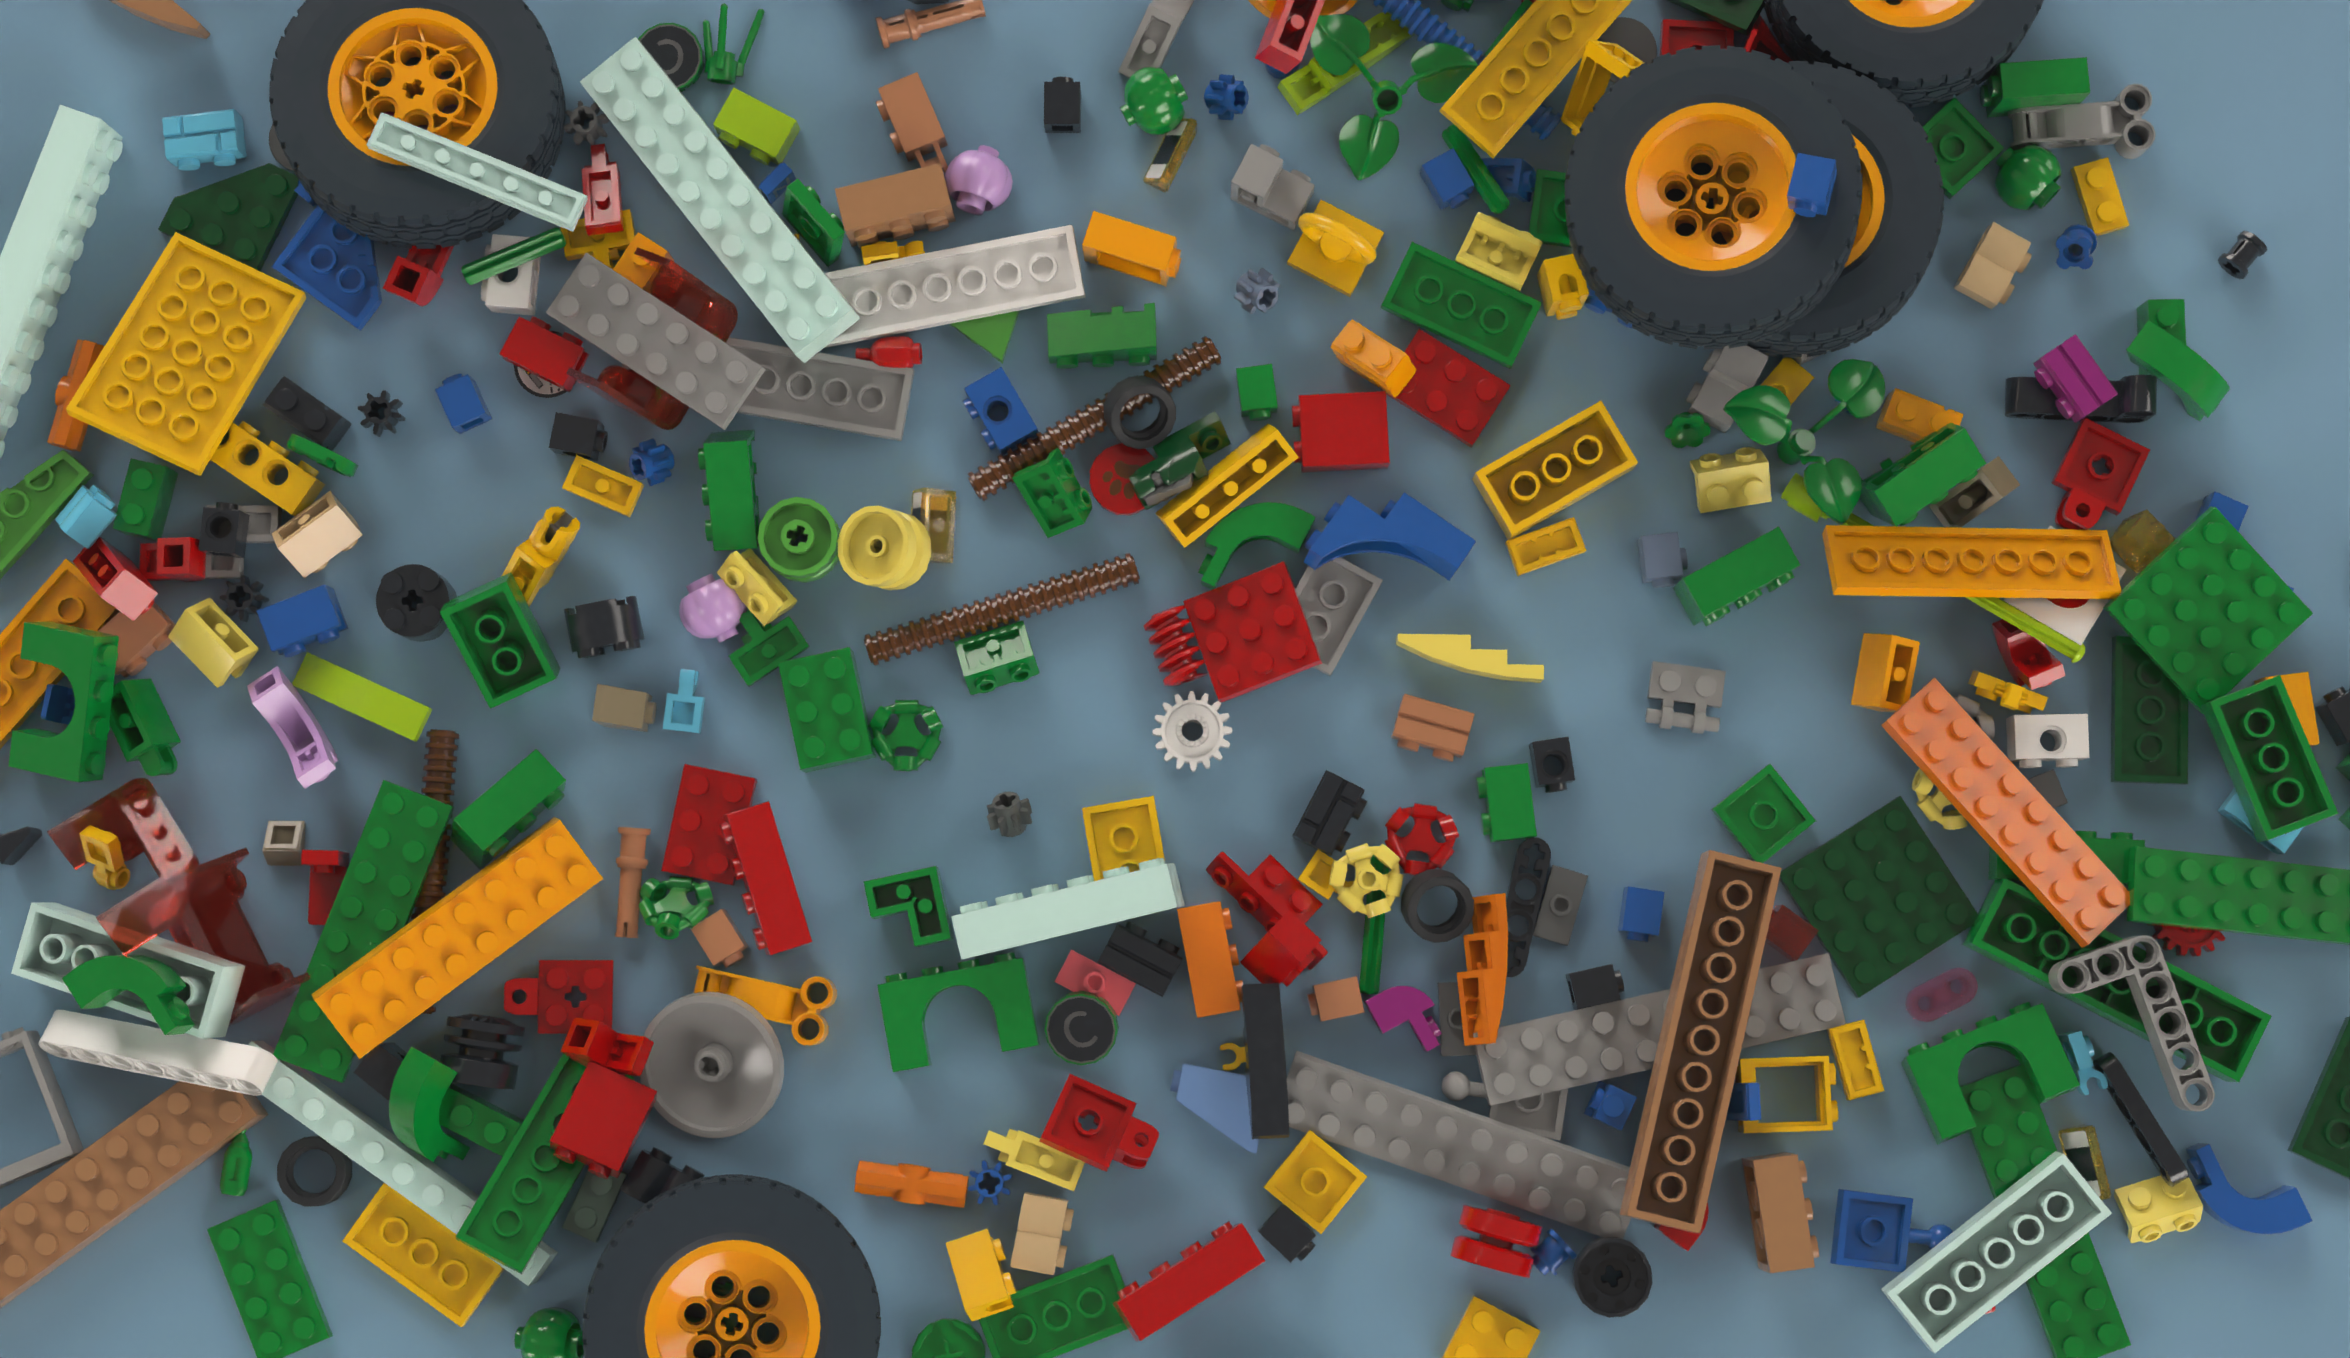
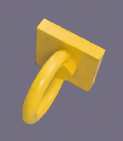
M1320 200L1314 213H1304L1299 217L1298 226L1303 233L1290 255L1287 265L1351 297L1367 265L1376 259V249L1384 232Z

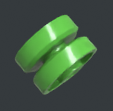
M793 497L781 500L766 512L760 522L757 539L761 554L777 574L789 581L807 583L821 579L833 570L839 560L837 540L840 528L827 509L812 499ZM799 536H806L808 538L806 543L799 542L796 547L795 541Z

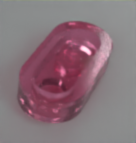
M1965 968L1948 969L1914 987L1906 997L1907 1011L1911 1017L1918 1021H1934L1970 1002L1977 993V980ZM1955 979L1959 980L1962 984V989L1959 993H1954L1950 987L1951 982ZM1922 996L1927 997L1930 1002L1929 1008L1925 1011L1920 1009L1918 1001Z

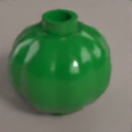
M1145 67L1136 71L1128 79L1124 88L1125 104L1120 107V110L1129 126L1136 123L1146 133L1163 135L1174 130L1182 121L1185 114L1182 103L1188 100V96L1176 74L1168 77L1161 68Z
M2028 145L2014 151L2010 147L1996 161V164L2000 167L1995 179L1996 191L2001 200L2012 208L2030 210L2036 204L2042 209L2061 189L2056 183L2061 177L2060 164L2056 156L2046 148Z
M549 1307L538 1310L529 1317L524 1327L520 1326L516 1331L514 1344L516 1349L521 1350L522 1358L584 1357L583 1331L581 1330L580 1322L567 1309Z

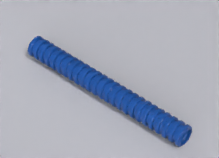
M1373 0L1375 7L1380 5L1383 8L1381 12L1384 14L1388 12L1392 15L1390 17L1392 21L1397 19L1400 22L1399 26L1401 28L1406 26L1409 29L1408 33L1410 35L1416 34L1418 36L1417 41L1421 42L1423 40L1427 44L1438 42L1454 45L1472 56L1478 65L1485 59L1482 56L1484 52L1481 49L1477 52L1472 42L1467 44L1465 36L1459 37L1456 35L1457 30L1455 28L1450 30L1447 27L1449 24L1446 21L1441 23L1439 21L1440 16L1437 14L1435 16L1431 15V9L1429 7L1424 9L1421 6L1422 2L1420 0L1417 2L1414 0ZM1545 101L1523 124V126L1529 125L1531 127L1530 132L1535 133L1536 131L1539 133L1540 136L1538 138L1540 140L1547 139L1562 117L1560 113L1554 114L1552 112L1553 107L1549 106L1547 108L1544 106Z

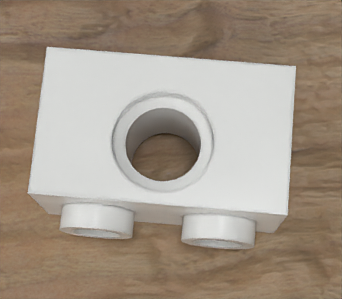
M492 234L491 245H486L485 256L530 237ZM541 257L515 267L518 268V275L511 282H503L502 276L504 272L482 281L481 299L485 301V305L491 312L535 316Z
M2088 714L2013 715L2006 718L2007 758L2011 762H2019V768L2042 767V761H2056V767L2058 768L2078 767V761L2090 758ZM2043 732L2050 733L2054 737L2055 746L2052 751L2045 750L2040 743V737Z

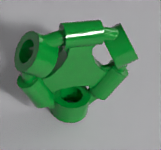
M895 700V704L885 707L881 705L869 724L874 738L871 741L881 761L886 760L893 766L894 771H918V767L926 760L931 761L941 744L939 736L941 728L944 727L933 706L921 705L918 700ZM893 713L896 714L899 719L896 728L890 735L882 734ZM918 714L922 715L931 734L922 735L917 729L914 720ZM911 747L916 749L918 755L917 757L895 756V751L897 748Z
M670 876L669 880L666 881L650 878L643 884L640 891L642 902L639 904V910L645 924L653 926L656 934L667 940L677 938L679 932L686 927L692 929L708 915V907L714 905L708 882L697 883L694 882V878ZM694 891L697 905L689 903L686 898L687 893Z

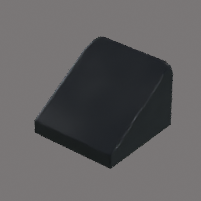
M27 826L1 834V864H16L42 836V831L38 828Z

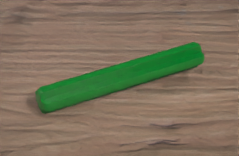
M1373 855L1370 859V864L1375 870L1383 875L1389 873V869ZM1381 890L1371 891L1367 894L1366 904L1386 898L1384 892ZM1385 913L1371 918L1365 915L1359 984L1360 993L1376 995L1379 992Z

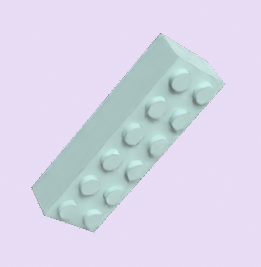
M1157 858L1138 863L1140 870L1130 872L1128 866L1103 871L1104 879L1094 881L1093 875H1087L1067 880L1068 888L1060 890L1058 884L1031 889L1032 897L1023 898L1021 892L995 898L996 905L988 907L987 901L960 906L961 914L951 916L961 960L1185 906L1175 863L1165 864L1164 858Z
M56 902L31 903L11 974L71 994L62 978L88 960L113 955H142L150 957L169 966L187 985L176 994L177 997L187 1004L190 1010L189 1016L195 1024L186 1033L202 1039L226 1036L245 970L244 965ZM128 990L121 992L105 1004V1006L157 1023L140 997Z
M2055 1151L1886 1284L1881 1290L1926 1347L1936 1353L2111 1215L2112 1212L2065 1154Z

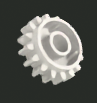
M1190 691L1188 700L1183 701L1179 694H1176V705L1172 707L1164 702L1162 706L1166 715L1155 716V720L1162 724L1161 728L1153 730L1154 736L1162 737V740L1155 747L1157 750L1166 748L1167 753L1164 756V760L1168 762L1175 758L1177 760L1176 769L1180 770L1184 763L1190 764L1191 772L1196 771L1197 764L1202 763L1206 769H1209L1210 758L1214 757L1219 761L1223 758L1219 752L1220 747H1230V743L1223 739L1224 735L1232 734L1231 727L1223 726V723L1230 716L1228 713L1219 715L1217 712L1221 707V702L1217 701L1212 706L1208 704L1209 694L1205 693L1201 700H1195L1194 691ZM1191 722L1199 724L1203 729L1201 738L1195 741H1189L1182 735L1183 727Z

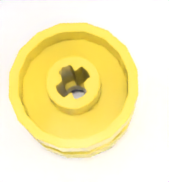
M879 505L863 507L853 513L842 526L837 540L838 558L843 570L854 581L886 590H901L916 583L927 570L931 558V539L926 527L915 516Z

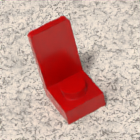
M302 850L301 865L310 866L308 923L310 925H325L349 867V853L338 850Z

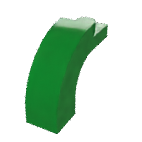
M2149 320L2126 349L2130 361L2156 376L2182 399L2188 415L2198 421H2201L2204 416L2208 418L2230 390L2224 378L2206 360L2176 337Z
M1278 502L1255 503L1235 510L1223 518L1205 540V547L1215 551L1214 556L1207 554L1200 566L1198 573L1203 575L1201 585L1211 590L1215 589L1233 554L1240 547L1252 541H1273L1299 553L1315 522L1316 516L1295 506Z
M142 955L97 957L82 963L62 978L81 1009L102 1008L118 994L128 990L140 997L164 1035L185 1034L195 1026L189 1016L190 1010L187 1004L176 996L187 985L174 970L156 959Z
M411 1046L396 1073L391 1088L389 1117L392 1129L403 1145L431 1162H434L437 1156L446 1160L449 1154L464 1160L470 1147L444 1133L439 1123V1109L442 1099L458 1072Z

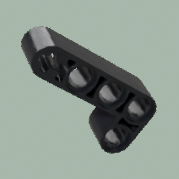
M2129 375L2119 381L2109 380L2118 394L2085 417L2094 422L2140 423L2147 421L2156 415L2157 377L2152 375ZM2011 377L2005 380L2006 417L2073 421L2071 417L2066 419L2059 412L2055 404L2058 398L2050 387L2048 389L2043 388L2036 377Z

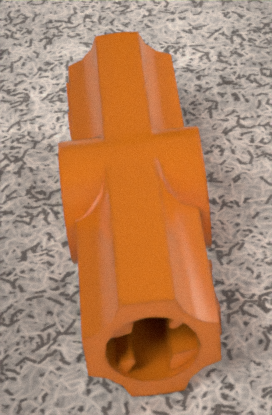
M77 340L67 376H63L60 379L56 388L55 404L57 410L47 443L71 451H81L88 424L68 415L66 408L103 350V345L87 340Z
M859 1160L854 1192L893 1197L894 1201L926 1205V1203L964 1208L969 1176L951 1172L931 1171L930 1167L898 1163L897 1166Z

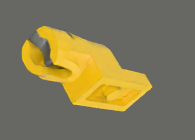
M559 506L550 507L546 510L542 519L536 523L528 540L516 547L502 574L504 576L510 572L512 573L529 607L538 590L549 583L557 566L563 560L570 544L580 529L578 519L570 516L565 512V509Z

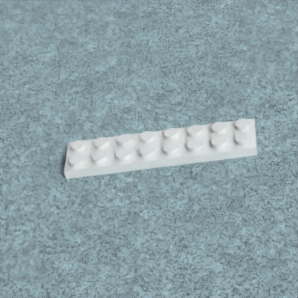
M1072 225L827 272L825 274L859 315L860 319L824 348L1086 298L1074 228Z

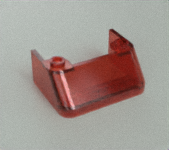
M637 247L634 254L658 270L651 284V295L726 343L738 320L736 306L674 261ZM619 365L606 367L597 379L572 368H569L566 372L568 376L602 398L664 430L676 428L689 409L687 405L632 369L628 371Z
M135 778L47 831L75 870L88 863L79 833L89 825L118 836L124 862L134 859L143 852L145 853L159 878L96 917L123 955L129 954L180 921L184 915L199 865L198 857L155 787L146 778Z
M247 848L193 867L160 900L162 916L176 943L245 966L229 1026L289 997L303 983L311 979L308 972L293 977L290 969L278 962L268 964L238 901L244 896L247 882L242 871L237 869L236 866L249 855Z

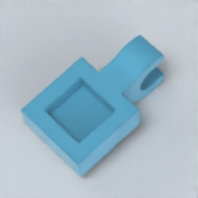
M681 669L678 694L667 693L663 729L701 734L705 697L695 696L699 671Z
M2081 1030L2069 1031L2058 1035L2079 1081L2080 1086L2077 1087L2081 1095L2089 1094L2087 1081L2091 1077L2096 1079L2099 1089L2108 1088V1081L2105 1075L2092 1068L2094 1065L2091 1057L2095 1053L2087 1035L2083 1036Z

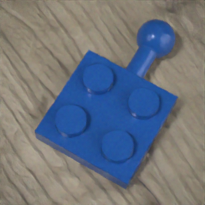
M1838 1189L1830 1263L1903 1272L1906 1269L1908 1243L1927 1245L1931 1250L1949 1236L1953 1230L1943 1224L1934 1225L1929 1230L1910 1228L1913 1198Z

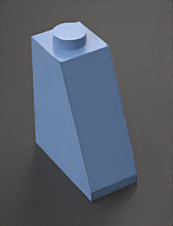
M1185 1063L1182 1065V1070L1174 1069L1170 1091L1177 1092L1176 1100L1248 1152L1257 1153L1259 1139H1252L1246 1076Z

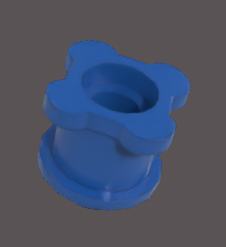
M2071 225L2065 229L2055 243L2059 249L2056 263L2062 269H2068L2070 266L2088 269L2094 261L2091 254L2097 246L2096 234L2086 225Z
M1549 1229L1546 1232L1549 1236L1536 1248L1531 1247L1530 1250L1534 1254L1532 1256L1534 1259L1533 1265L1544 1276L1549 1271L1556 1276L1558 1274L1556 1270L1568 1258L1574 1260L1577 1254L1553 1229Z

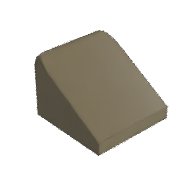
M268 821L262 849L268 865L302 866L301 855L302 850H305V821Z

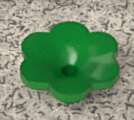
M1683 412L1674 416L1671 421L1672 423L1664 429L1665 437L1671 439L1672 445L1676 448H1683L1687 445L1697 447L1703 443V437L1708 436L1711 432L1710 425L1704 422L1701 414H1691L1689 412Z

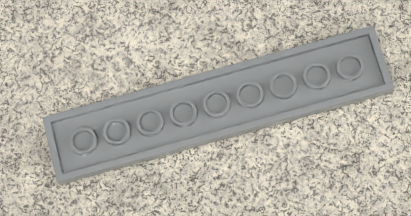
M1829 953L1759 969L1742 1049L1846 1024ZM1670 989L1499 1027L1496 1043L1474 1045L1488 1106L1652 1069ZM1478 1032L1473 1033L1474 1038L1478 1037Z
M1296 1050L1287 1075L1290 1128L1305 1133L1311 1130L1324 1140L1604 1238H1624L1631 1217L1619 1214L1630 1167Z

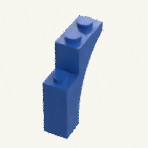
M1405 492L1397 503L1390 500L1380 515L1348 495L1342 505L1335 502L1323 519L1328 523L1322 532L1316 529L1304 546L1309 552L1303 562L1316 570L1336 558L1350 554L1366 552L1388 553L1423 564L1450 581L1471 551L1476 540Z

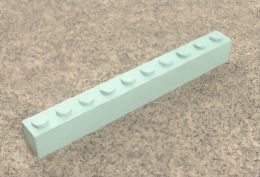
M251 1041L249 1043V1046L262 1048L272 1054L274 1053L275 1049L264 1041ZM277 1058V1064L262 1093L264 1097L457 1235L479 1198L478 1194L430 1160L403 1145L393 1133L301 1067ZM541 1241L522 1275L495 1260L493 1261L527 1286L538 1282L558 1252Z

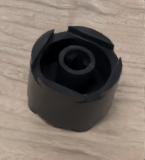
M409 564L400 566L383 576L376 595V608L380 619L391 631L409 640L424 642L438 638L448 628L440 614V610L445 603L456 598L457 595L451 584L439 573L423 565ZM418 596L423 599V603L417 604L416 609L411 607V604L416 601Z
M636 596L626 597L627 604H625V599L616 601L615 598L575 606V609H564L572 653L577 652L578 658H589L605 655L604 647L613 646L614 651L641 648L640 640L644 639Z

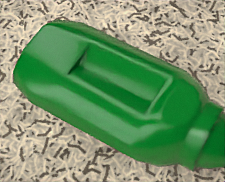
M247 1129L231 1140V1144L224 1153L220 1178L222 1194L244 1196L247 1191L252 1163V1150L249 1147L250 1142L245 1134Z

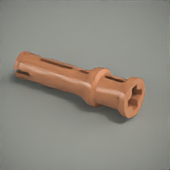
M959 0L918 12L909 8L905 9L904 14L886 19H882L880 16L875 19L883 48L886 49L890 47L891 43L909 38L915 41L921 37V33L979 17H986L982 0Z
M618 827V833L621 834L620 856L616 857L615 863H617V867H621L615 937L638 938L642 869H646L649 861L645 858L646 838L650 835L651 829Z

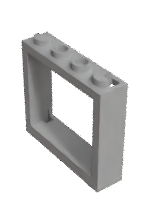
M23 1027L1 1035L3 1040L0 1041V1058L25 1049L61 1143L1 1168L0 1189L72 1159L84 1150L47 1053L38 1045L41 1039L38 1031H24Z

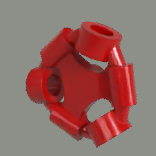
M1414 803L1413 807H1399L1384 825L1387 827L1388 838L1384 842L1401 859L1399 865L1404 870V874L1417 875L1437 867L1442 869L1455 852L1452 848L1456 838L1459 837L1458 830L1452 816L1437 811V806ZM1411 816L1415 821L1411 832L1405 837L1398 836L1396 832L1408 817ZM1436 820L1445 839L1443 843L1437 842L1432 835L1430 826ZM1410 851H1420L1429 856V863L1407 860L1406 856Z

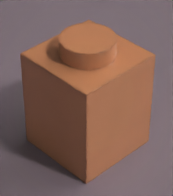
M725 909L718 910L691 929L713 966L723 964L725 968L734 965L744 958L742 951L749 947Z
M1357 976L1313 985L1314 993L1307 994L1311 1015H1319L1320 1022L1364 1013Z

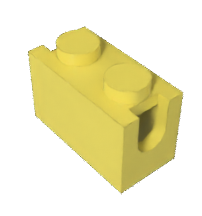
M210 597L185 609L168 635L170 640L217 688L224 685L230 674L235 679L241 676L259 650L254 642Z

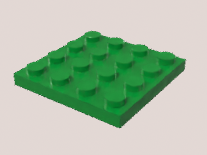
M2212 506L2122 589L2119 596L2111 599L2103 607L2202 714L2204 713L2201 705L2221 698L2230 692L2313 614L2222 513Z

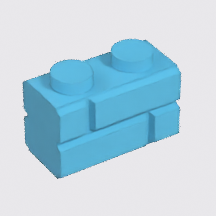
M235 109L163 117L162 119L163 135L165 137V156L170 163L178 166L180 170H197L201 168L200 163L214 162L216 166H231L236 164V159L246 158L247 156L243 118Z

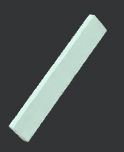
M381 112L366 144L370 150L572 232L588 200L585 194Z

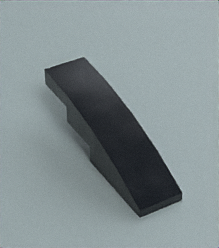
M1279 983L1244 984L1241 988L1246 1056L1245 1076L1252 1139L1289 1138L1286 1058Z

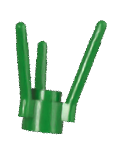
M724 3L720 8L717 51H714V54L710 22L708 20L703 21L706 60L704 73H707V80L710 82L733 85L736 83V77H743L745 63L765 12L763 9L758 10L739 59L735 61V54L725 51L728 6Z

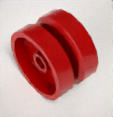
M1463 1205L1459 1224L1464 1229L1479 1233V1239L1464 1235L1455 1237L1450 1256L1490 1269L1529 1278L1534 1259L1528 1253L1513 1249V1245L1515 1243L1527 1247L1537 1246L1542 1226L1520 1220V1216L1496 1209L1487 1208V1210Z

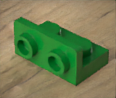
M1058 448L1052 450L1046 460L1017 471L1012 478L1047 538L1084 524L1092 510V500L1088 491L1080 486L1074 475L1071 462L1063 457Z
M1023 620L954 642L962 672L971 695L988 693L997 687L1009 683L1023 682L1040 673Z

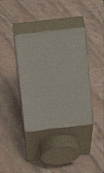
M1997 456L1979 469L1978 474L1973 479L1957 485L1948 492V495L1943 500L1929 505V507L1944 527H1963L2020 486V483L2001 458Z
M597 684L592 721L609 728L648 732V725L655 722L657 706L655 702H652V696L648 693Z

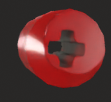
M1185 605L1159 612L1151 616L1152 619L1144 625L1145 631L1156 632L1148 639L1150 645H1161L1153 653L1154 657L1166 659L1158 666L1159 671L1171 672L1163 680L1164 686H1179L1208 675V673H1197V669L1205 663L1204 660L1192 659V655L1200 649L1199 646L1187 645V642L1195 636L1194 632H1183L1182 630L1183 627L1190 623L1189 618H1178L1177 616L1185 609Z

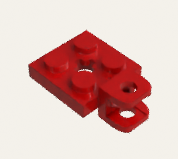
M2086 417L2082 419L2051 484L2067 491L2055 514L2056 525L2064 529L2088 530L2098 522L2103 510L2116 516L2120 514L2148 457L2150 449ZM2101 458L2106 460L2105 467L2109 469V473H2102L2101 475L2095 473L2092 461L2097 462Z
M539 960V978H515L504 984V1010L514 1015H538L537 1034H568L574 1018L601 1021L612 1028L613 960ZM573 986H579L580 992L586 993L587 996L586 1000L580 1001L577 1008L572 1007L571 1001L565 1000V993H570ZM517 990H524L527 996L526 1000L521 1004H517L513 999V995Z
M1069 1074L1039 1142L1107 1172L1112 1160L1130 1168L1143 1169L1156 1145L1159 1132L1152 1125L1132 1116L1137 1103L1073 1074ZM1087 1115H1092L1094 1117L1093 1123L1098 1127L1096 1129L1090 1128L1089 1131L1084 1130L1082 1124L1078 1122V1118L1085 1119Z

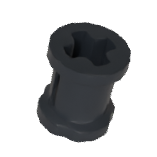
M2249 231L2240 232L2237 236L2238 241L2228 253H2223L2218 259L2220 266L2228 274L2238 279H2244L2248 274V267L2258 256L2264 255L2267 251L2265 243Z

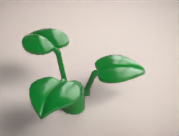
M1347 14L1319 15L1310 38L1314 57L1325 71L1335 75H1343L1349 71L1354 63L1373 88L1371 97L1377 110L1373 119L1365 114L1355 115L1344 123L1339 133V146L1342 155L1357 180H1362L1375 174L1394 156L1399 145L1398 128L1392 121L1380 120V117L1394 114L1400 109L1402 95L1407 93V90L1414 82H1417L1418 92L1424 99L1433 103H1444L1448 101L1478 67L1474 58L1459 47L1447 43H1429L1419 48L1412 55L1411 66L1416 75L1409 77L1401 87H1398L1389 80L1377 82L1359 59V57L1366 54L1370 46L1369 31L1360 19Z
M1858 359L1843 360L1835 365L1828 375V388L1831 395L1841 402L1809 430L1798 428L1790 433L1792 421L1786 418L1790 411V402L1780 390L1772 386L1759 385L1750 387L1730 399L1723 407V410L1733 418L1748 438L1761 445H1772L1779 441L1777 454L1786 464L1795 465L1801 461L1803 465H1806L1809 462H1813V464L1806 467L1803 474V482L1808 495L1828 517L1839 524L1845 523L1861 495L1862 482L1860 475L1855 467L1844 459L1833 458L1826 462L1823 456H1810L1816 447L1814 434L1845 407L1854 417L1859 419L1874 414L1882 405L1885 396V381L1880 369L1872 362Z

